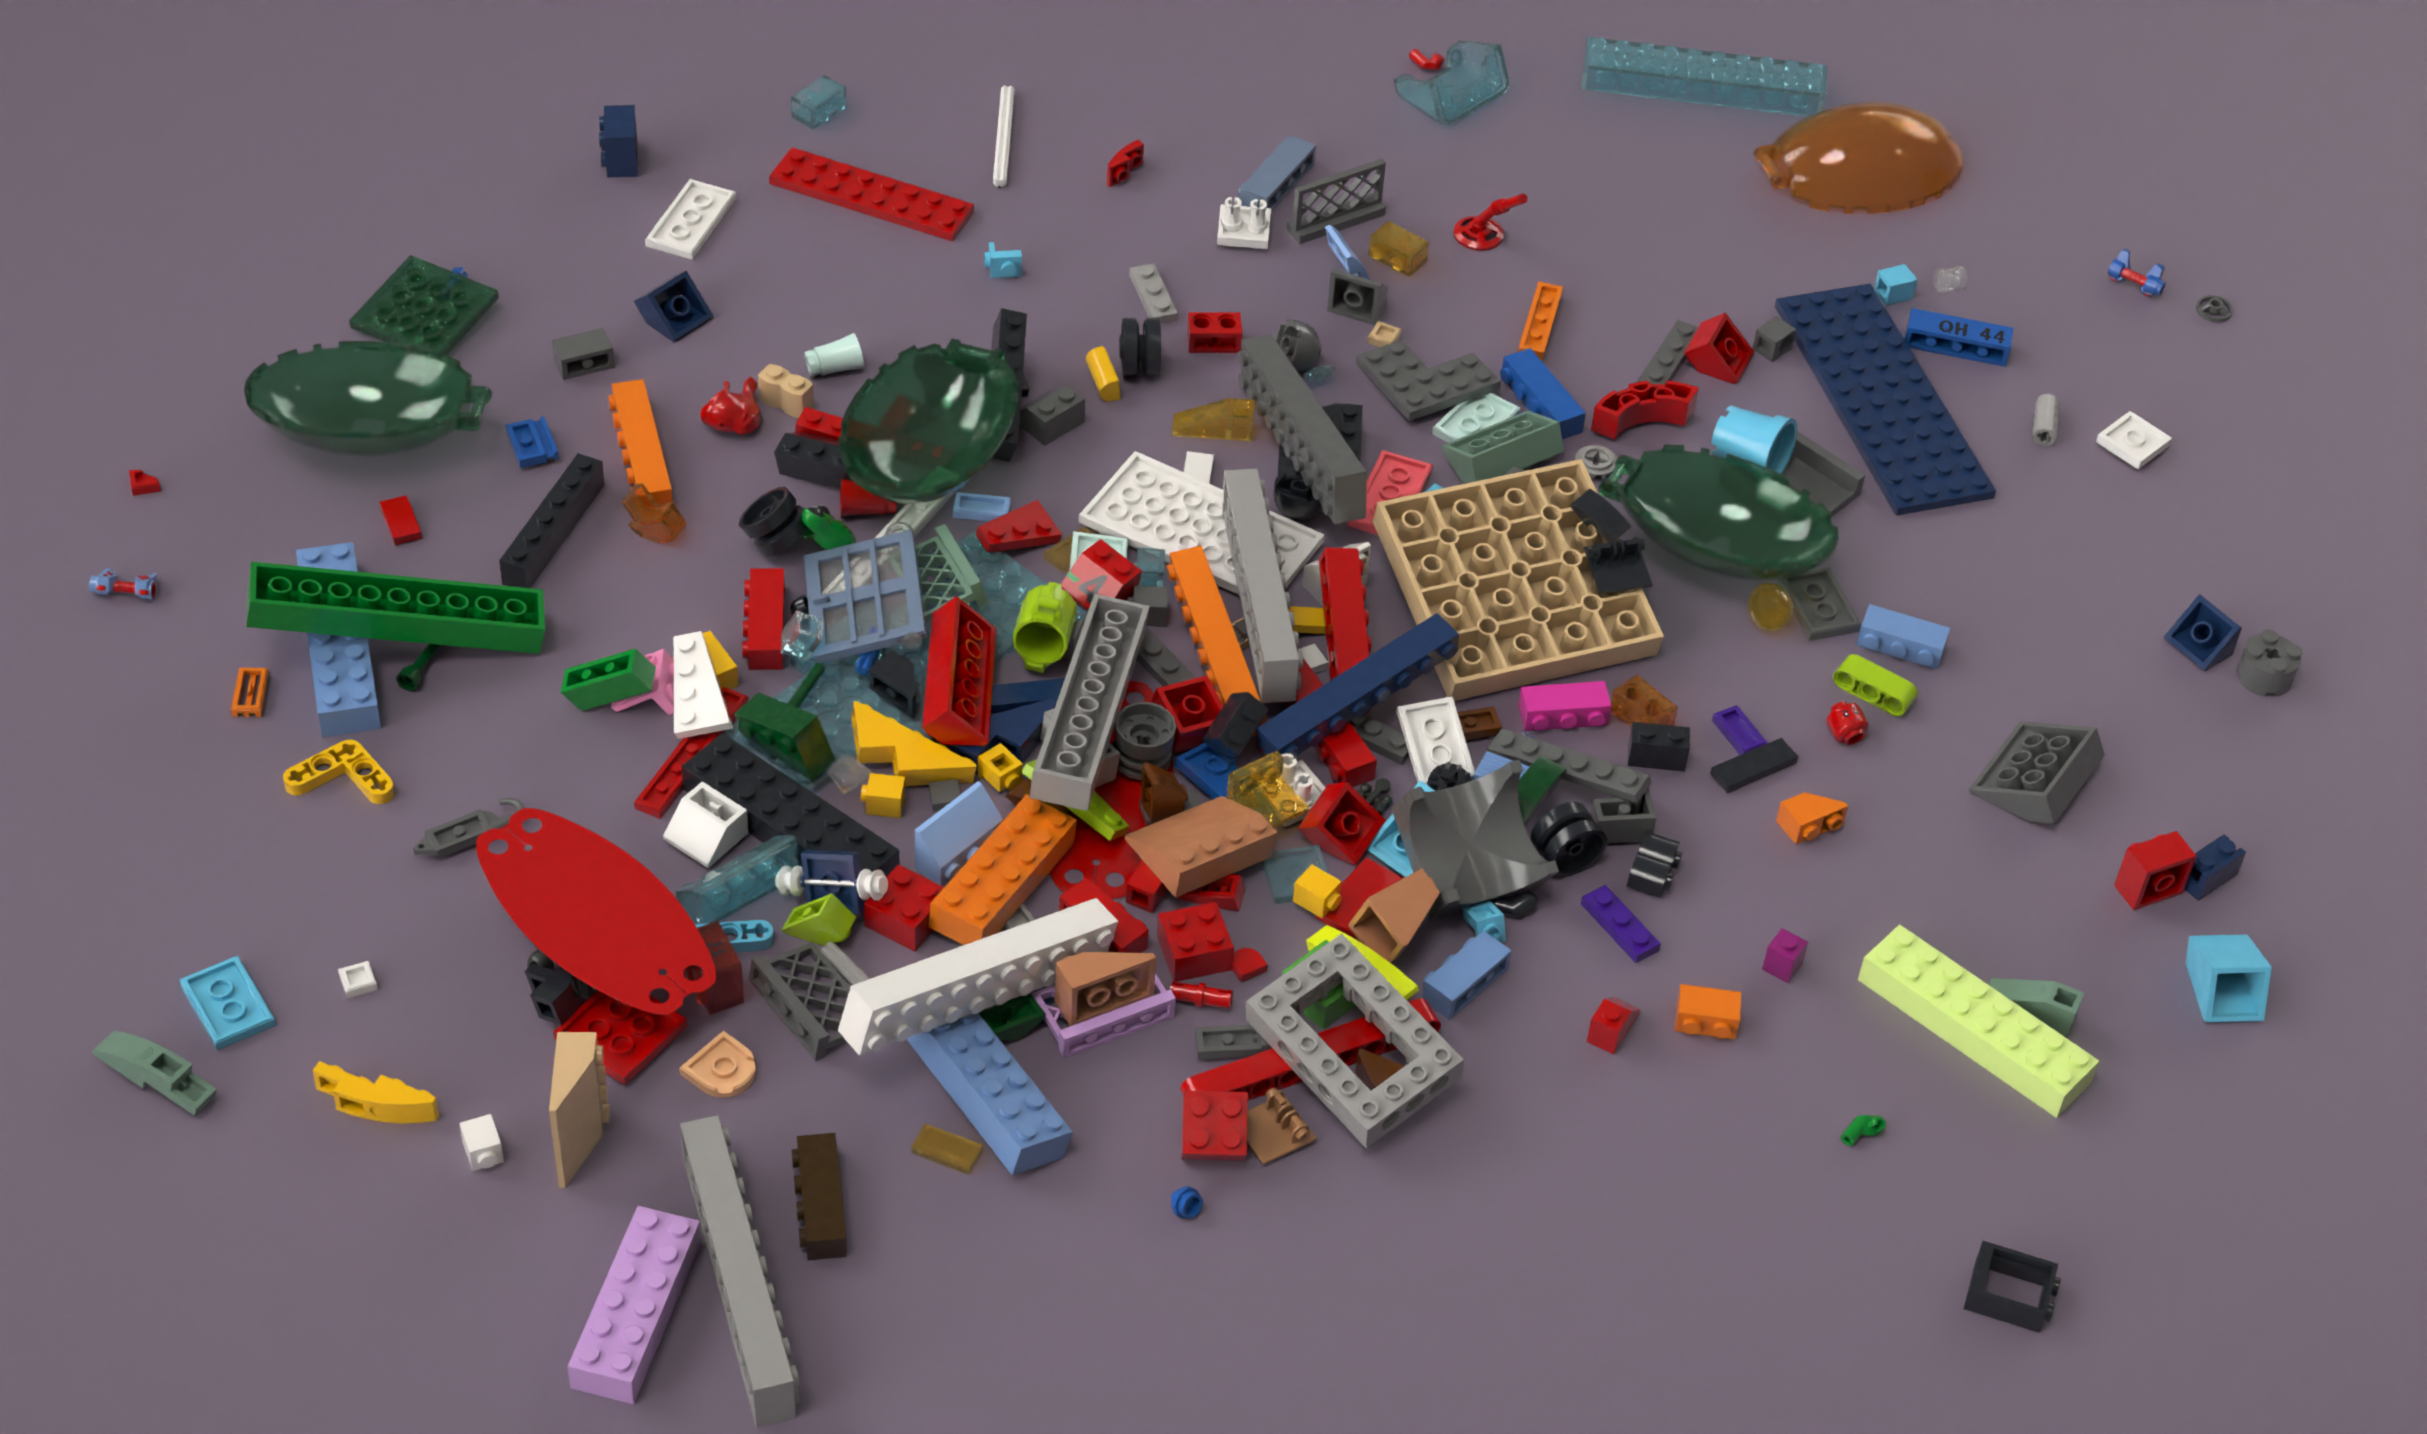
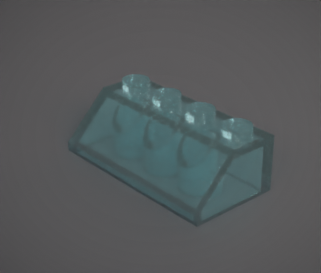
M794 835L776 836L760 843L754 849L743 855L736 856L721 867L710 870L699 879L683 885L676 891V899L686 910L694 924L717 923L778 889L775 884V878L780 869L785 865L790 866L792 869L798 866L796 837Z

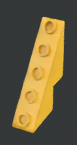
M858 701L853 702L851 722L857 764L892 762L894 776L905 777V786L929 785V782L958 779V783H973L976 764L971 759L950 751L945 745L931 741L920 732L899 724L894 718L882 715L867 704H862Z

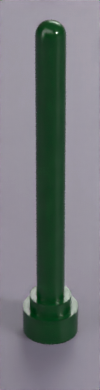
M427 644L413 665L402 668L396 677V681L401 688L407 691H415L423 680V669L441 645Z

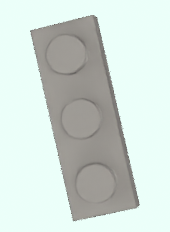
M1155 264L1131 267L1129 269V276L1148 317L1160 318V324L1177 321L1178 313Z

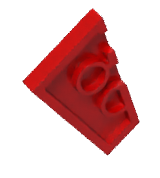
M1038 499L978 526L976 531V537L987 553L1060 543L1062 533Z

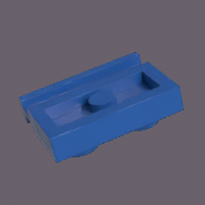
M544 416L540 417L538 421L528 419L505 425L507 436L520 468L546 463L547 459L550 458L559 460L557 447Z

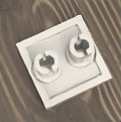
M1232 197L1227 198L1225 205L1221 204L1217 245L1268 249L1271 208H1266L1267 203L1264 200H1260V207H1257L1258 199L1252 200L1250 207L1241 206L1239 198H1235L1234 205H1232Z
M1287 753L1279 756L1277 771L1253 781V789H1258L1275 812V817L1283 827L1304 819L1325 789V786L1303 760L1297 762L1293 755Z

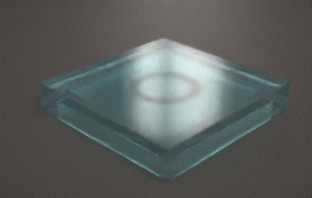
M1319 845L1273 851L1272 857L1262 862L1275 904L1293 902L1295 881L1311 864L1328 873Z

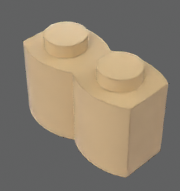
M768 364L758 374L759 399L767 406L782 409L784 413L794 418H799L805 407L814 409L813 384L807 378L790 374L785 368L774 364Z

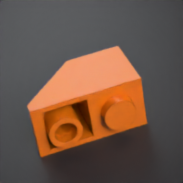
M1804 792L1780 802L1776 822L1797 845L1806 840L1811 841L1818 835L1830 830L1835 831L1844 824L1848 805L1843 801Z

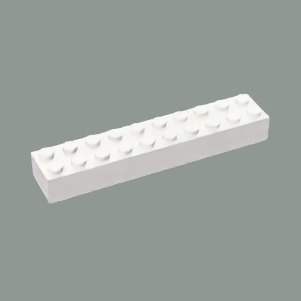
M1097 898L854 984L850 987L838 1032L857 1054L861 1056L871 1051H878L895 1042H903L909 1037L922 1032H929L933 1028L946 1023H953L970 1014H977L994 1005L1004 1004L1006 1001L1021 995H1028L1037 989L1050 987L1055 983L1056 962L1067 956H1074L1082 952H1108L1114 938L1118 920Z

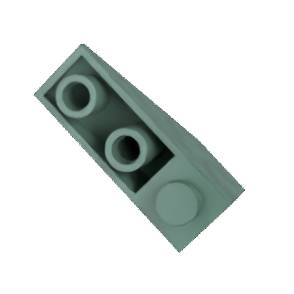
M1992 978L1989 986L2065 1036L2069 1035L2085 994L2057 981Z

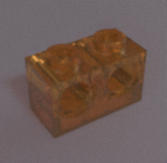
M1635 675L1613 690L1611 711L1628 725L1632 726V722L1674 726L1678 707L1639 675Z

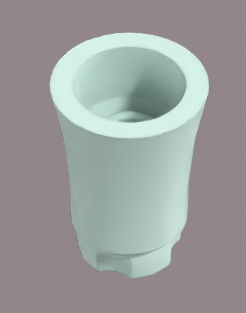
M855 333L826 345L814 347V350L804 352L806 366L811 377L820 374L824 376L846 370L864 369V360Z

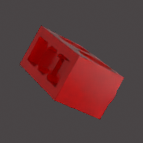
M1188 312V352L1238 353L1241 351L1242 325L1240 312Z

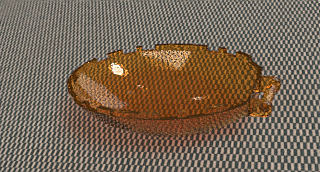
M1857 102L1823 110L1797 121L1778 136L1772 144L1757 147L1753 152L1755 159L1762 163L1768 173L1770 184L1774 189L1790 187L1792 196L1809 202V208L1827 212L1829 207L1844 209V214H1853V209H1867L1868 214L1906 210L1924 205L1926 199L1933 196L1938 199L1942 196L1944 190L1947 188L1952 189L1960 179V174L1963 170L1961 150L1953 135L1939 121L1920 110L1892 102ZM1771 160L1774 161V163L1776 164V166H1777V168L1779 169L1780 173L1778 172V170L1776 169L1775 165L1773 164V162H1772Z

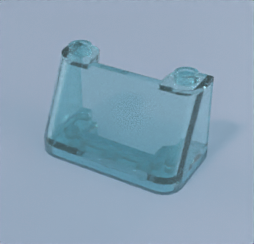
M1461 40L1449 47L1447 51L1446 62L1448 68L1429 80H1416L1411 74H1402L1393 79L1397 94L1438 123L1452 125L1503 95L1509 87V76L1501 44Z

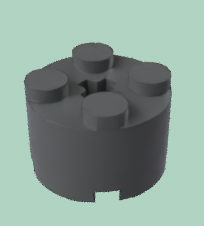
M2264 630L2262 634L2251 637L2245 645L2237 667L2240 683L2247 690L2261 696H2266V693H2276L2275 696L2287 693L2293 684L2301 663V648L2294 645L2288 639L2279 636L2273 630Z

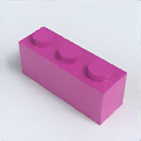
M1605 681L1521 687L1518 702L1525 731L1605 726L1609 723L1612 708Z

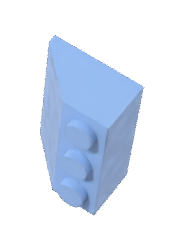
M977 781L915 829V869L941 886H944L957 874L1003 821L1002 816L980 782Z

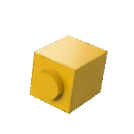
M870 773L868 784H863L861 789V802H865L866 814L901 818L905 801V777Z
M1311 864L1295 881L1293 902L1323 918L1330 910L1334 911L1341 902V881Z

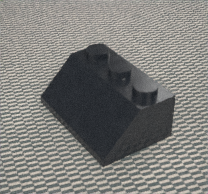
M804 432L785 433L774 451L779 474L840 488L841 479L859 482L876 453L873 448Z

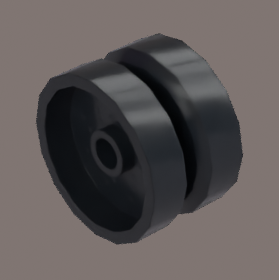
M1122 318L1121 335L1119 337L1122 376H1136L1139 372L1140 360L1143 362V371L1146 376H1160V318H1146L1143 323L1142 334H1139V323L1136 318Z
M777 487L760 496L744 511L739 520L740 528L749 538H754V545L765 557L777 555L788 549L808 530L802 521L804 508L796 505V498L786 487Z
M1566 802L1546 812L1536 822L1530 837L1533 846L1545 860L1549 862L1556 861L1559 872L1555 875L1560 877L1572 876L1590 867L1600 858L1608 840L1598 823L1594 822L1587 808L1579 802Z

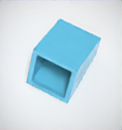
M2247 934L2189 936L2186 966L2203 1020L2205 1022L2264 1021L2272 967Z

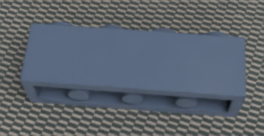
M1289 135L1283 143L1280 142L1271 156L1268 155L1260 168L1253 171L1247 182L1241 184L1238 190L1241 206L1250 207L1251 201L1258 199L1257 207H1260V200H1264L1267 203L1266 208H1271L1272 212L1314 166L1316 145Z

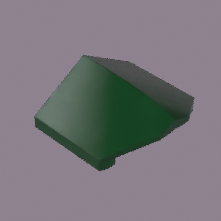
M1031 993L1025 996L1021 995L1006 1001L1004 1004L994 1005L979 1012V1015L999 1040L1019 1041L1046 1018V1013Z

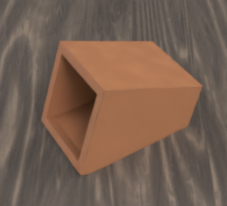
M1421 868L1370 896L1348 926L1360 943L1393 964L1413 938L1440 892L1436 888L1433 879Z

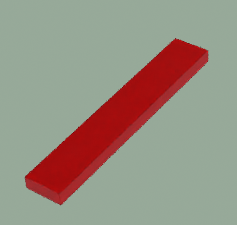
M722 687L721 693L733 725L736 721L734 713L749 701V697ZM729 729L683 738L634 801L635 809L661 819L683 790L682 765L720 734H726Z

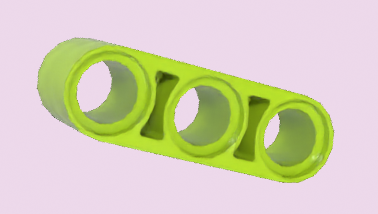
M1856 654L1849 655L1833 674L1834 683L1839 688L1893 716H1902L1918 696V690L1913 683Z

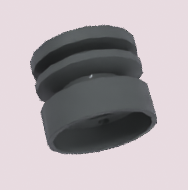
M1136 702L1125 706L1117 714L1112 746L1120 752L1117 769L1120 773L1129 778L1142 780V764L1144 763L1153 764L1166 771L1169 769L1172 761L1176 723L1174 717L1167 709L1150 702Z

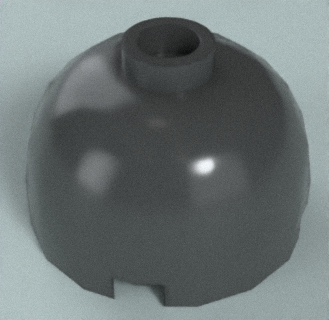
M1287 319L1285 321L1288 323L1286 325L1281 324L1278 328L1275 341L1296 371L1300 373L1309 369L1321 354L1322 347L1313 327L1301 321Z

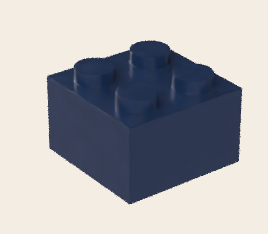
M635 105L604 106V116H599L600 131H604L599 132V145L601 151H605L601 152V167H606L607 178L638 177Z

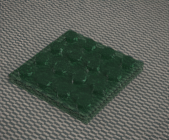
M410 255L349 320L350 328L439 364L499 298L498 290Z

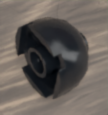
M1295 471L1294 475L1287 477V472L1276 477L1273 498L1279 512L1296 522L1314 518L1323 510L1319 500H1315L1309 485H1305L1303 476L1299 471Z

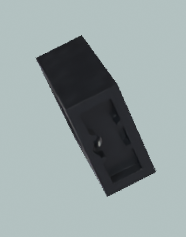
M1983 1240L1975 1261L1963 1309L2040 1332L2043 1322H2050L2054 1311L2055 1303L2049 1301L2051 1296L2056 1297L2061 1278L2056 1277L2058 1264ZM1990 1269L2041 1285L2042 1289L2037 1307L1983 1291L1988 1270Z

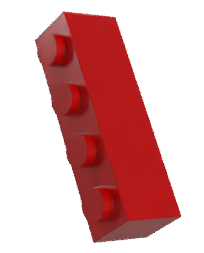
M750 568V580H744V596L749 597V600H744V617H748V621H743V638H748V641H742V658H748V670H783L784 568Z

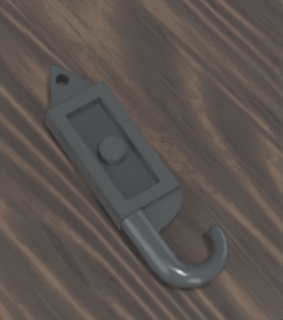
M505 798L499 801L500 805L514 806L516 812L525 808L524 804L515 798ZM480 809L425 831L423 839L413 848L414 855H436L439 859L476 844L477 837L492 828L500 829L507 825L513 814L499 819L494 813L486 810L481 811Z

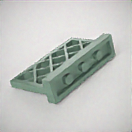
M946 524L935 528L938 536L916 546L918 564L920 562H928L925 568L919 567L922 590H928L926 595H923L924 611L929 604L937 605L935 608L925 612L926 623L932 621L933 612L953 599L951 597L954 592L965 593L958 597L966 604L975 600L978 607L989 602L978 576ZM937 547L933 555L925 554L927 551H930ZM900 553L888 559L897 578L904 576L903 566H898L902 564ZM937 563L945 564L942 569L934 568ZM929 576L937 577L934 582H925ZM945 578H954L951 584L943 583ZM937 591H946L943 597L934 596Z

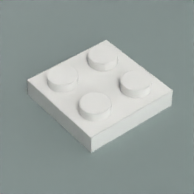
M2129 411L2099 433L2096 442L2136 469H2140L2168 448L2172 438Z

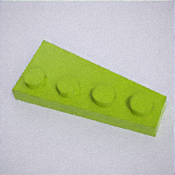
M1037 759L1026 763L1022 770V773L1031 780ZM1095 791L1088 811L1065 806L1109 841L1124 836L1129 828V825Z

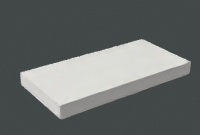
M689 179L645 239L646 247L693 260L736 200V192Z

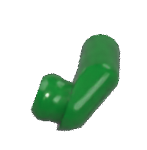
M1879 1115L1857 1116L1840 1138L1845 1145L1853 1146L1860 1136H1876L1883 1132L1886 1128V1121Z

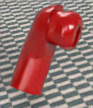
M1413 49L1409 53V58L1421 69L1437 71L1443 67L1442 64L1445 61L1444 57L1437 53H1434L1432 58H1427L1418 49Z

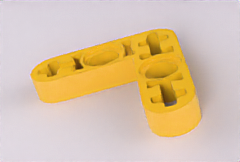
M352 739L341 741L290 767L283 774L286 792L295 796L303 795L346 773L372 803L385 804L394 797L392 779L364 747ZM321 764H329L331 766L325 771L316 770V767ZM363 768L372 770L368 775L357 774ZM375 782L380 789H375Z

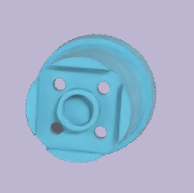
M1733 405L1729 406L1726 410L1730 412L1726 417L1721 415L1714 429L1711 444L1716 446V451L1711 450L1712 455L1751 472L1754 478L1768 485L1774 484L1783 474L1792 456L1797 439L1798 429L1796 420L1781 415L1771 417Z

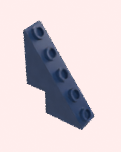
M1058 697L990 715L989 743L985 746L942 744L934 737H931V741L945 745L950 751L971 759L976 764V775H978V756L1000 743L1023 763L1042 741L1040 735L1044 712L1055 708Z

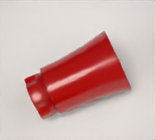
M841 479L840 517L896 513L897 487H886V485Z

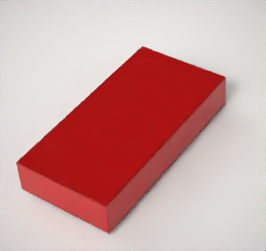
M407 495L379 502L394 545L422 539L421 530Z

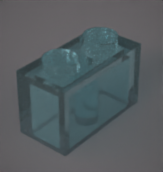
M822 75L791 97V117L813 130L847 107L846 86L826 75Z

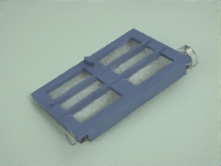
M896 522L887 528L886 536L804 555L812 652L815 664L903 643L908 649H917L921 645V639L927 638L917 548L913 528L909 524Z

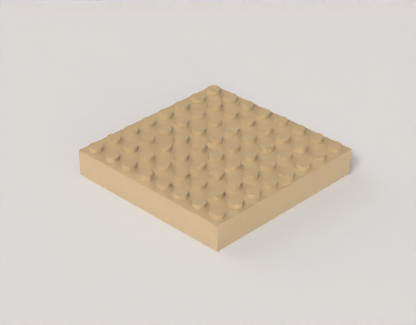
M1582 459L1377 502L1373 524L1416 625L1438 613L1459 633L1458 652L1451 659L1444 660L1435 666L1447 697L1453 696L1454 701L1658 654L1664 635L1642 588L1599 594L1584 547L1593 546V543L1596 542L1599 544L1607 542L1593 524L1586 526L1570 507V504L1588 489H1592L1597 493Z

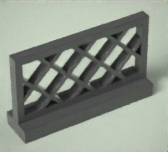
M1379 159L1296 187L1293 218L1287 222V231L1299 244L1326 236L1325 226L1331 225L1340 231L1384 216L1386 214V206L1382 203L1386 162L1383 159ZM1377 170L1370 180L1366 179L1372 171ZM1357 177L1349 187L1344 186L1351 178ZM1362 182H1365L1366 185L1358 194L1354 192ZM1335 184L1327 195L1323 193L1328 186ZM1374 188V193L1368 194ZM1343 189V194L1335 201L1333 198ZM1313 192L1309 196V198L1305 202H1303V194ZM1351 195L1354 196L1353 200L1347 201ZM1320 196L1323 198L1315 208L1311 207ZM1329 203L1333 204L1331 207L1324 209ZM1307 210L1311 211L1309 215L1303 216Z
M813 942L770 959H766L763 954L752 958L749 981L815 1061L825 1057L828 1048L846 1042L840 1033L829 1036L823 1027L826 1025L839 1028L841 1020L827 1017L829 1010L843 1013L845 1004L833 1002L832 997L833 995L848 998L850 986ZM810 954L816 961V964L812 965L799 962L798 960ZM778 966L791 968L790 975L778 973L774 968ZM795 970L812 973L811 980L795 977ZM816 975L829 977L833 981L832 985L816 982ZM795 985L807 988V994L794 993L790 986ZM816 990L829 993L828 1000L811 997V991ZM807 1005L824 1008L823 1015L810 1013Z

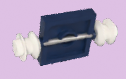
M806 850L801 853L802 867L795 866L792 869L790 866L785 865L780 869L775 878L776 887L784 896L790 893L794 896H800L805 890L806 903L832 893L853 914L864 912V900L870 897L874 900H880L888 889V880L881 870L871 872L869 869H864L861 871L859 852Z

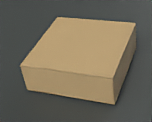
M1378 321L1369 334L1367 343L1383 347L1397 342L1401 337L1402 329Z

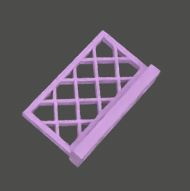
M1156 973L1154 990H1156L1157 995L1062 1030L1057 1024L1060 1017L1065 1019L1059 1008L1046 1005L1043 1001L1049 997H1055V985L1032 993L1034 999L1046 1013L1044 1020L1058 1041V1050L1063 1058L1175 1017L1176 998L1171 990L1166 991Z

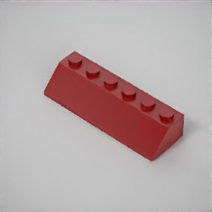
M958 596L932 613L922 728L929 736L934 737L942 744L985 746L989 743L996 627Z

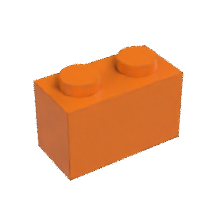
M1680 984L1676 1001L1674 1031L1714 1036L1721 1039H1736L1740 1023L1741 992Z

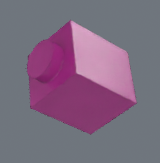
M1781 928L1767 947L1762 970L1789 983L1803 964L1808 941Z

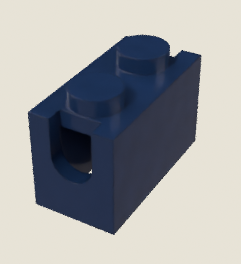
M2225 834L2195 853L2197 856L2185 890L2198 901L2238 875L2246 851L2242 848L2236 850L2234 842L2229 840L2230 838ZM2202 873L2199 882L2196 881L2194 877Z

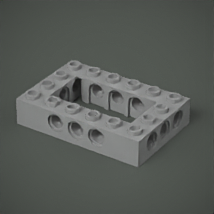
M1342 933L1246 1001V1021L1365 1148L1371 1146L1462 1078L1464 1059ZM1342 982L1344 997L1349 1002L1352 1000L1365 1014V1019L1369 1023L1372 1021L1386 1036L1385 1040L1389 1044L1393 1043L1406 1057V1062L1408 1063L1372 1091L1301 1017L1307 1007L1320 998L1325 999L1328 997V992Z

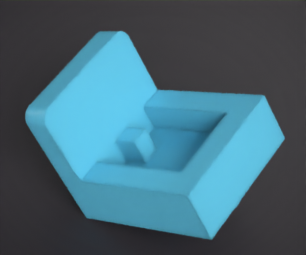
M989 242V252H984L985 268L990 269L991 278L1021 277V250L995 251L994 242Z

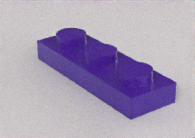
M1606 884L1582 896L1581 905L1635 963L1659 952L1661 943Z

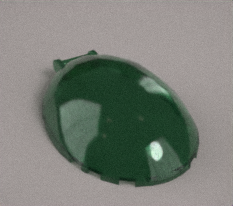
M952 338L946 349L941 348L939 344H931L919 349L913 345L898 353V359L890 365L886 363L881 365L879 373L873 379L868 378L855 394L841 423L842 431L841 436H839L840 455L849 476L870 494L889 502L902 504L933 502L961 489L975 479L1000 448L1015 416L1018 400L1017 381L1014 369H1011L1007 361L1003 360L1004 350L995 349L993 351L963 344L959 339Z
M378 341L338 342L339 347L322 349L321 344L313 345V351L298 354L297 349L279 354L277 355L278 361L267 366L263 362L248 376L244 386L248 407L270 429L310 448L356 456L396 454L428 445L445 437L454 430H478L482 424L481 415L484 407L492 398V391L488 387L472 385V375L461 367L459 360L446 354L442 358L431 355V349L423 347L420 352L408 350L407 344ZM470 403H474L471 412L468 413Z
M1664 444L1661 450L1644 451L1640 460L1627 455H1621L1615 461V468L1607 479L1602 480L1598 486L1600 494L1621 503L1638 528L1666 552L1690 565L1725 577L1750 581H1773L1802 575L1827 561L1834 553L1839 539L1838 526H1833L1831 522L1833 515L1823 503L1815 504L1809 498L1810 492L1804 488L1801 492L1789 485L1791 479L1769 468L1730 454H1726V458L1709 455L1710 449L1702 447L1699 453L1685 451L1684 445ZM1623 474L1629 475L1624 484L1618 483Z

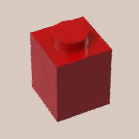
M1143 860L1127 883L1126 903L1153 913L1168 889Z

